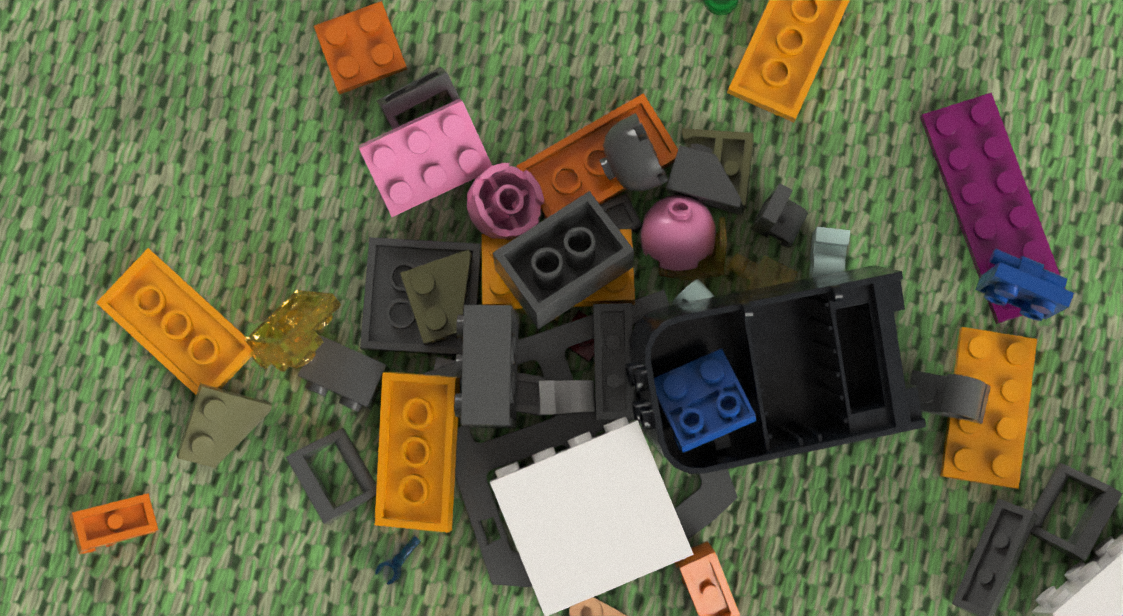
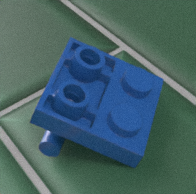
M996 248L989 260V263L995 266L981 275L975 289L984 293L986 300L1005 306L1007 303L1020 308V314L1037 321H1042L1043 318L1048 319L1067 309L1074 295L1073 292L1064 289L1067 278L1044 269V264L1025 256L1017 258Z
M722 349L654 378L658 402L674 433L675 443L683 453L756 421V415Z

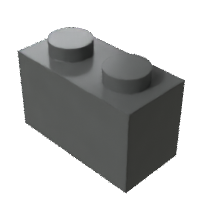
M317 334L298 376L307 381L306 389L324 397L328 391H331L341 396L339 401L341 405L360 412L362 406L370 410L372 409L382 388V373L389 372L390 368L377 360Z

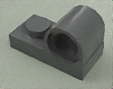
M779 183L766 197L750 229L766 238L770 235L782 241L780 245L789 248L792 247L808 212L800 205L789 200L793 190Z
M912 370L910 384L918 388L921 412L980 424L983 423L990 392L988 384L963 375L947 374V376Z

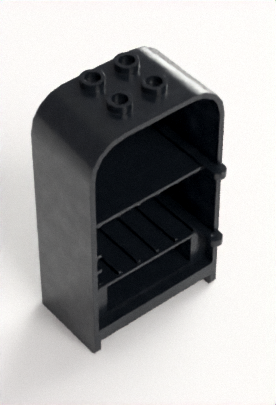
M873 265L660 307L646 313L636 323L630 336L631 363L625 364L629 386H635L638 397L637 401L632 402L635 421L642 425L648 441L675 468L689 474H706L925 428L926 422L921 414L918 388L904 380L894 317L895 311L905 310L901 280L903 279L902 271ZM722 349L756 415V421L728 433L731 447L716 451L710 441L683 453L675 443L674 433L658 402L654 378Z

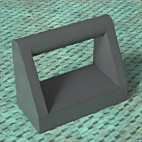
M439 67L378 99L377 102L393 130L399 127L394 116L446 90L452 102L460 99L448 73L442 67Z
M344 428L286 457L324 524L329 525L376 497L377 485ZM333 443L337 446L363 491V494L336 507L309 460L311 456Z
M1059 463L1032 510L1037 515V519L1030 534L1075 561H1086L1123 493L1108 484ZM1069 478L1095 494L1067 542L1041 529V526Z

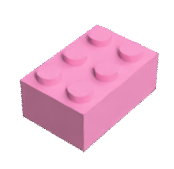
M460 99L358 145L391 217L475 179L492 166L468 111Z

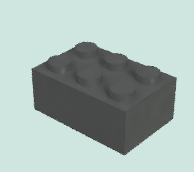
M589 191L493 252L496 272L539 329L632 269L634 249Z
M464 305V315L457 316V338H461L463 341V354L456 355L455 367L456 377L462 380V393H456L454 408L455 417H460L461 424L467 427L517 429L519 314L511 305Z

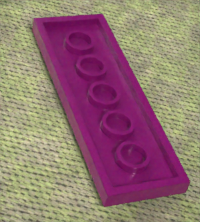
M992 92L922 114L920 119L979 279L981 275L995 266L989 263L995 248L1017 258L1021 256L1030 258L1044 264V269L1060 275ZM988 301L996 324L1023 316L1020 314L1021 309L1008 303L1002 306Z

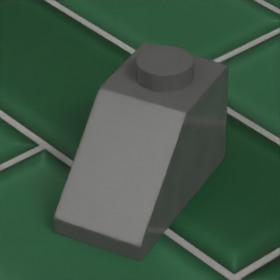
M691 144L690 148L679 145L666 187L670 196H689L700 201L704 206L743 216L745 208L742 200L716 154H712L713 150L700 144Z

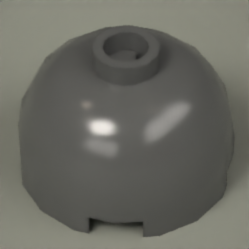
M634 113L612 126L606 134L603 143L606 157L599 160L607 178L611 180L616 177L624 188L631 191H646L667 182V175L658 162L657 153L637 114Z

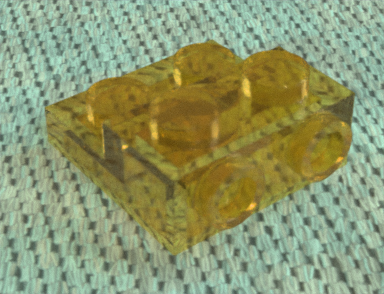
M296 290L245 339L252 349L250 352L251 357L262 368L267 369L272 364L281 372H285L289 367L298 368L305 366L315 357V351L324 343L315 330L322 329L333 319L332 314L341 306L340 302L333 293Z

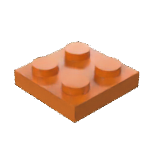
M382 1L314 25L339 95L408 70Z

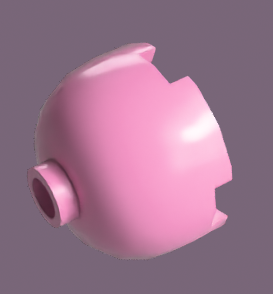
M510 163L496 164L486 169L476 177L467 193V210L471 221L481 233L491 239L510 240L517 238L540 221L538 218L541 205L544 204V196L540 184L529 171L525 170L523 172L516 167L509 166Z
M668 196L657 201L644 217L640 241L643 253L646 256L649 254L652 258L660 261V267L664 269L683 271L698 267V262L706 258L708 254L711 256L714 251L716 227L713 216L700 201L689 196Z

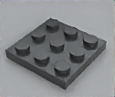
M369 237L360 349L450 356L463 354V341L461 338H457V335L426 346L424 345L400 273L469 249L472 259L469 267L468 288L464 305H478L482 245L476 243Z

